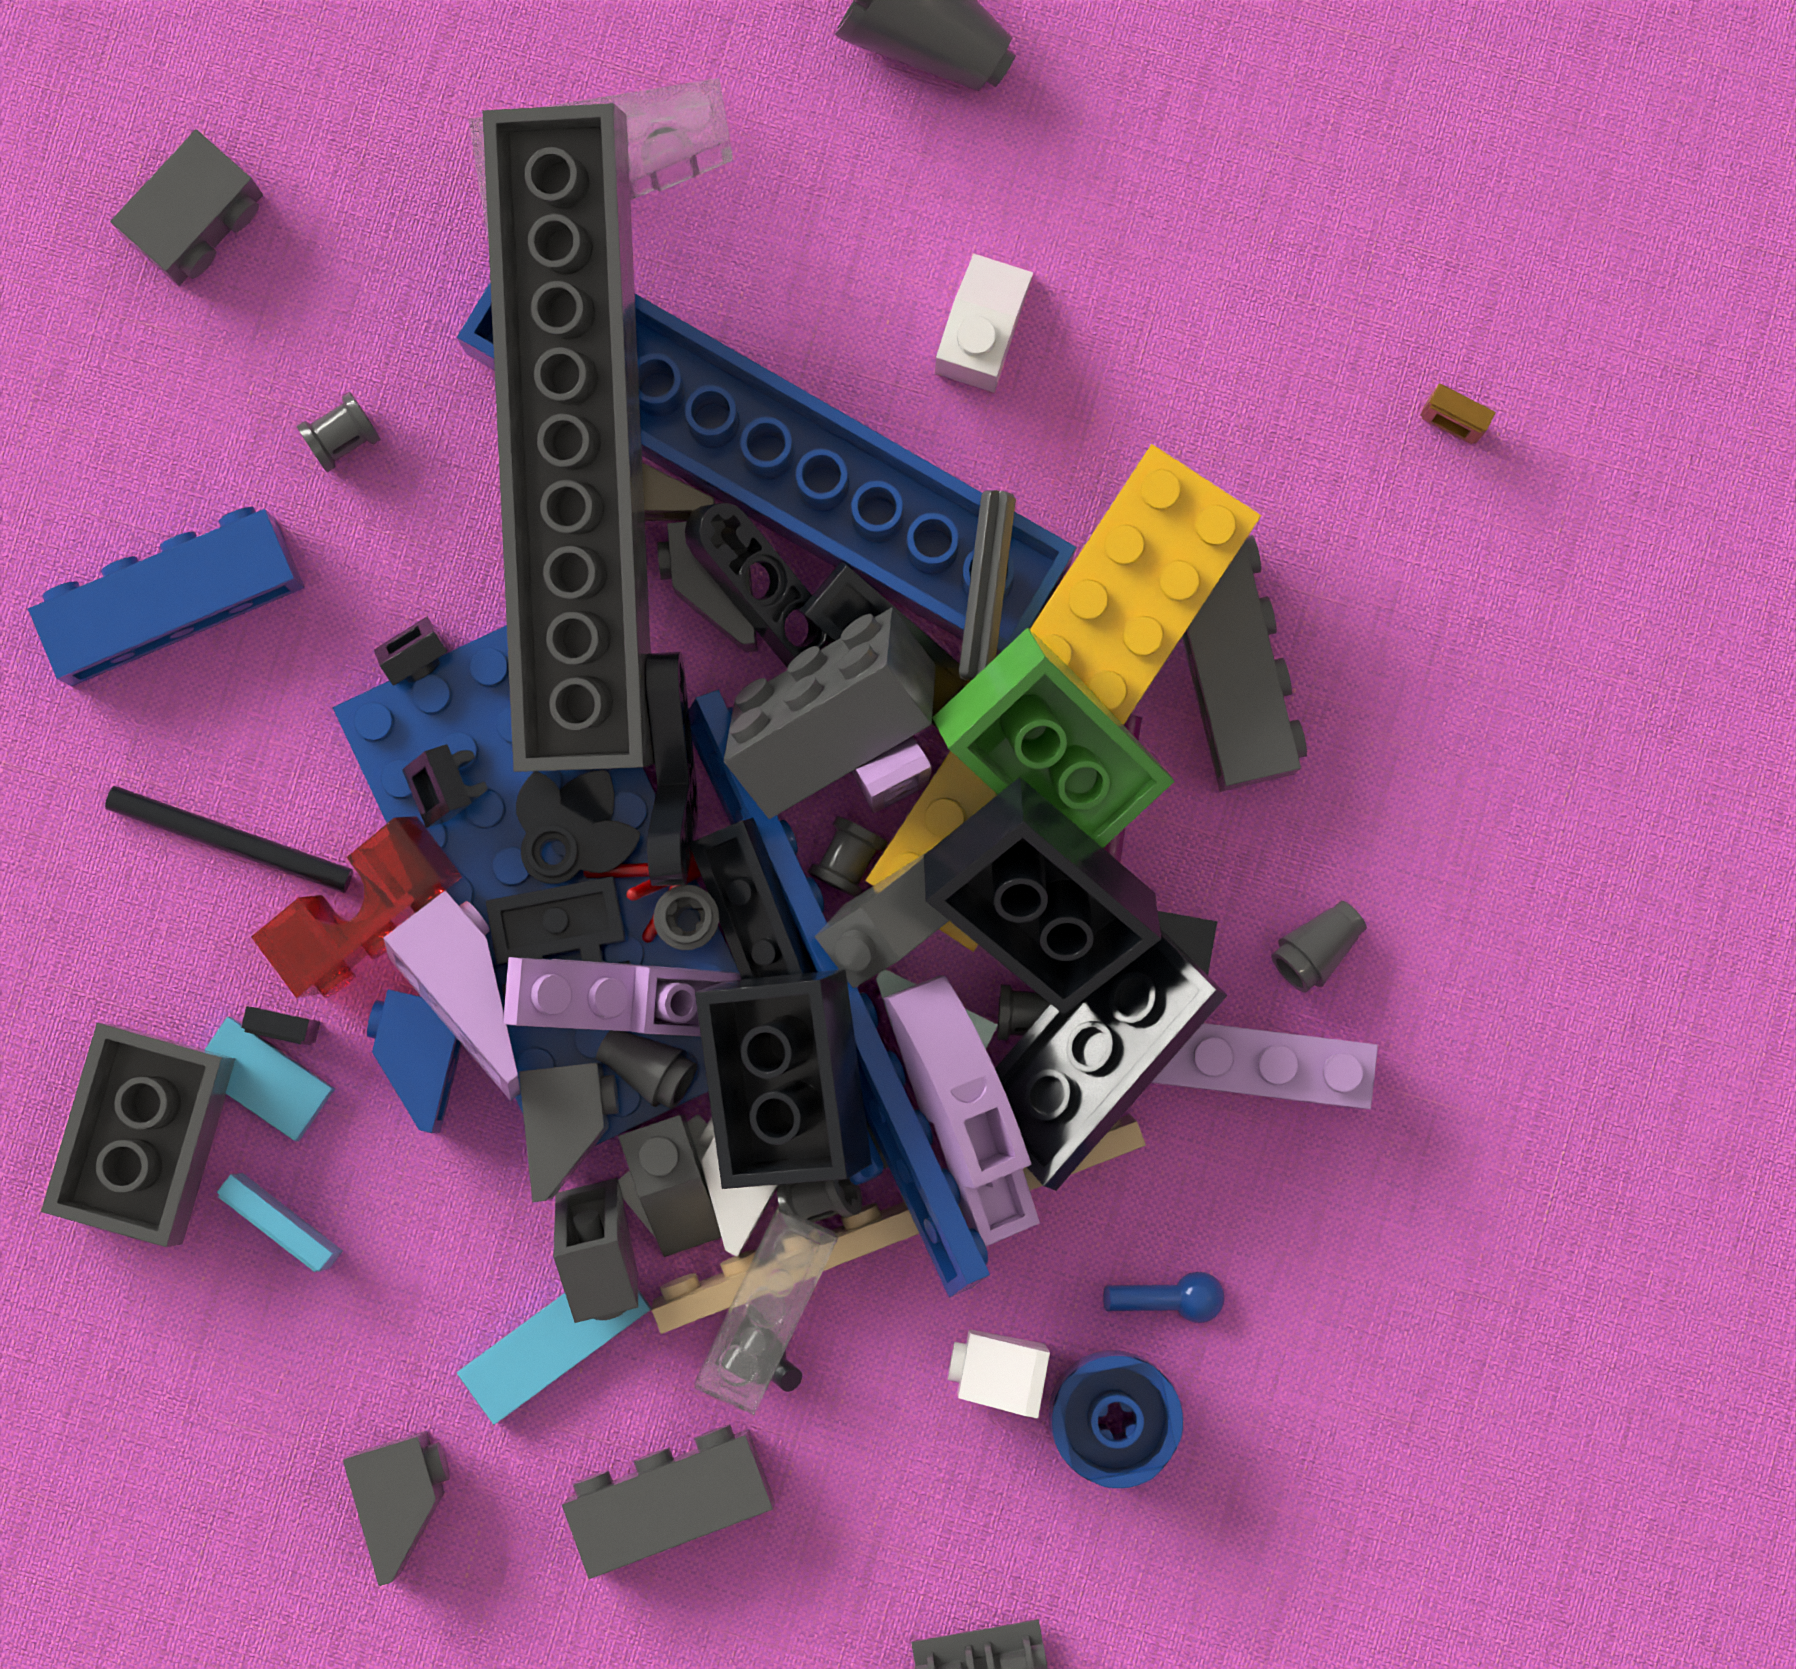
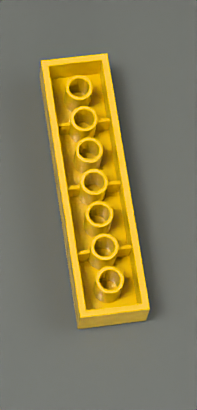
M1151 444L1030 630L1082 680L1124 725L1262 515ZM950 751L865 881L874 886L925 854L996 797L997 794ZM950 921L939 929L972 952L978 947L975 941Z

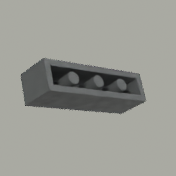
M1253 535L1248 536L1182 636L1220 792L1294 775L1301 769L1299 758L1307 756V746L1301 723L1298 719L1289 721L1284 696L1292 694L1288 668L1284 658L1274 660L1268 636L1277 632L1273 607L1268 596L1259 598L1253 574L1261 572L1260 555Z

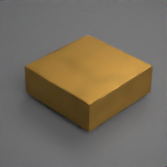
M1439 383L1429 396L1420 416H1422L1423 420L1472 445L1473 443L1476 444L1487 431L1496 412Z

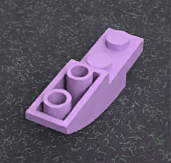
M509 957L503 1024L701 1036L695 992L723 981L742 979L740 973Z
M939 975L884 997L883 999L919 1110L924 1114L928 1122L934 1123L949 1172L954 1177L959 1188L960 1206L968 1228L975 1229L987 1247L1040 1224L1023 1168L1032 1164L1020 1129L979 1034L946 976Z

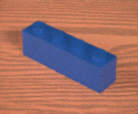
M254 507L241 508L220 518L218 521L220 528L198 537L196 532L176 535L160 544L161 553L142 561H138V558L135 556L126 557L102 568L101 573L103 577L80 586L77 581L60 584L44 592L42 595L44 602L28 608V611L56 679L70 686H75L304 589V584L277 520L266 509L256 512Z

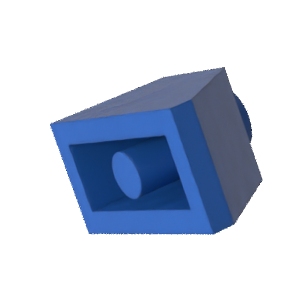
M388 989L385 1001L376 1000L370 1013L367 1037L375 1039L372 1053L417 1128L428 1133H440L462 1044L422 997Z

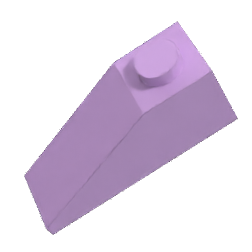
M911 736L851 772L874 814L927 787L930 783L931 765L922 749Z
M445 890L383 938L388 958L511 1101L521 1091L507 1025L503 1024L504 1012L487 938L485 937L490 932V929L473 905L465 901L459 906Z

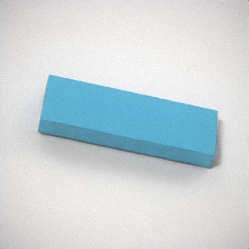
M638 1289V1308L626 1310L622 1315L610 1320L590 1319L575 1323L564 1293L456 1373L492 1424L495 1425L650 1311L652 1307Z

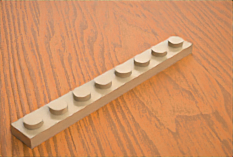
M1130 1114L1121 1117L1071 1174L1146 1146L1137 1121ZM1027 1167L1023 1168L1029 1190L1043 1186ZM905 1201L879 1211L877 1203L862 1206L860 1213L848 1218L841 1216L843 1226L819 1235L817 1227L814 1226L802 1234L793 1233L781 1240L783 1249L759 1258L756 1250L741 1253L737 1257L733 1256L720 1264L723 1270L722 1273L699 1281L696 1273H692L662 1285L660 1290L663 1296L653 1299L652 1313L660 1333L663 1334L917 1235L919 1231Z

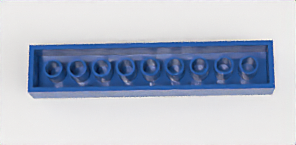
M489 283L459 332L457 339L468 356L495 371L491 283ZM635 293L642 456L721 502L736 505L749 518L832 566L837 567L842 561L877 592L963 641L982 492ZM1015 511L996 657L1027 627L1029 629L1032 627L1071 564L1077 548Z

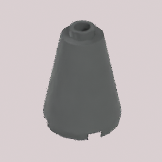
M853 0L835 33L836 36L847 43L979 91L986 82L996 87L1016 57L1014 53L1007 49L1011 43L1012 36L978 0Z

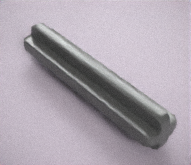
M989 490L984 491L981 495L959 666L960 678L967 681L974 679L996 658L1016 503L1015 496L1004 491Z

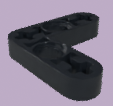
M681 652L648 653L646 658V688L657 777V790L647 837L649 877L652 886L686 885L692 856L689 843L695 839L698 822V791L684 663Z

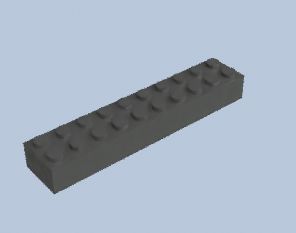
M613 103L482 110L514 772L646 767L655 764L646 688L647 654L651 653L627 114Z

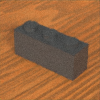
M725 1425L695 1437L694 1440L697 1445L695 1450L673 1458L670 1447L664 1448L634 1460L637 1472L612 1480L611 1474L607 1470L572 1484L576 1495L568 1497L562 1504V1508L588 1579L773 1510L775 1500L749 1429L734 1434L731 1425Z

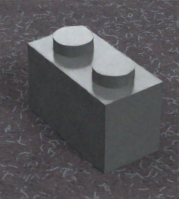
M195 129L110 222L127 241L180 286L188 276L194 279L211 265L216 256L214 248L230 231L234 233L239 232L251 222L259 209L257 202L263 196V193L247 173Z

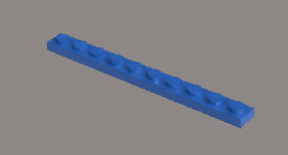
M719 689L696 697L689 708L692 741L730 824L733 825L754 817L813 971L839 970L815 938V935L827 924L823 915L824 900L815 880L811 877H805L796 857L798 846L793 830L785 820L779 821L777 815L768 819L724 763L733 707H726ZM847 981L865 1116L950 1298L973 1288L990 1275L986 1266L988 1264V1252L980 1234L975 1229L968 1228L958 1206L961 1197L954 1177L947 1169H941L931 1148L933 1135L926 1117L920 1110H914L903 1088L906 1080L898 1057L892 1051H886L876 1030L878 1027V1016L871 999L866 993H859L857 987L853 989Z

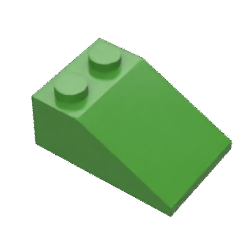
M1028 627L932 717L948 749L997 795L1021 777L1102 848L1175 782L1172 776L1082 680Z

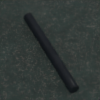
M113 786L110 789L105 802L106 810L343 893L347 891L353 876V869L117 786Z

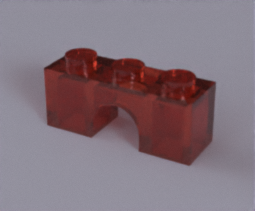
M417 816L394 817L346 857L361 877L364 886V901L361 909L353 919L348 921L339 916L323 895L298 897L251 936L296 998L321 994L323 998H328L342 990L356 976L351 970L352 967L367 955L371 959H375L386 953L387 950L383 938L445 890L447 892V889L462 877Z

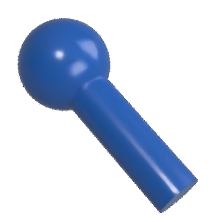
M1192 1272L1182 1277L1177 1285H1106L1103 1292V1304L1106 1311H1178L1184 1319L1190 1322L1205 1323L1214 1319L1221 1312L1225 1296L1222 1285L1214 1276L1205 1272Z

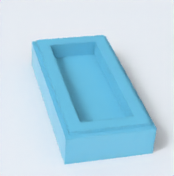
M227 1016L204 1049L236 1058L226 1094L295 1142L300 1141L335 1088L260 1036L244 1032L245 1029L241 1028V1023Z
M243 1173L230 1174L217 1191L219 1194L218 1198L314 1272L330 1269L343 1252L342 1249Z

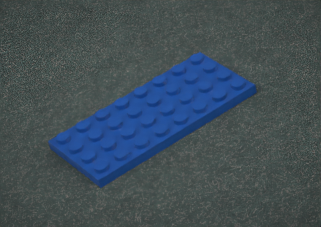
M507 625L438 658L440 661L439 666L420 680L409 683L405 678L394 686L390 681H387L332 707L424 904L427 905L446 890L459 906L465 901L473 905L483 917L489 929L490 924L486 900L601 879L587 878L584 876L583 871L580 870L575 877L567 882L546 884L532 877L522 863L521 845L526 832L516 815V801L521 787L534 771L514 772ZM448 744L452 755L461 750L472 751L475 759L458 769L465 785L473 786L477 783L485 782L488 789L449 821L426 828L402 769L424 751ZM643 767L539 771L550 778L559 789L579 775L598 770L608 771L615 794L614 813L611 821L628 824L638 830L641 835L637 847L622 864L648 863L647 837L656 793ZM560 841L548 842L542 851L543 859L548 864L560 863L566 854L565 846ZM650 877L615 878L626 941L601 946L605 963L630 960V963L633 965L739 973L733 955L719 926L714 936L705 945L693 950L673 948L666 944L658 933L652 942H644L642 940V933L654 914L658 900L668 891L670 886L638 900L631 901L626 896L627 891L649 880ZM697 879L687 884L700 888ZM695 909L684 910L678 918L679 927L685 932L695 930L696 924L701 921L699 911ZM490 930L485 937L487 938L504 1012L505 1002L502 984L507 983L508 964L497 965ZM580 950L544 957L547 960L582 961ZM506 1024L518 1073L519 1085V1071L601 1063L596 1059V1055L602 1040L609 1030ZM626 1031L687 1051L686 1058L697 1064V1071L693 1082L676 1107L708 1093L701 1036L644 1034ZM603 1064L604 1076L615 1075L619 1113L608 1115L609 1129L595 1146L672 1109L663 1104L653 1107L611 1068ZM520 1093L515 1098L523 1113L522 1097Z

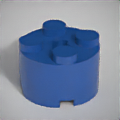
M1106 1350L1095 1352L1079 1359L1058 1378L1049 1404V1426L1060 1455L1077 1474L1103 1487L1130 1488L1153 1479L1172 1458L1183 1433V1412L1174 1387L1152 1363L1130 1352ZM1113 1402H1118L1123 1411H1132V1418L1122 1421V1432L1118 1434H1112L1106 1424H1098V1417L1107 1415V1405Z

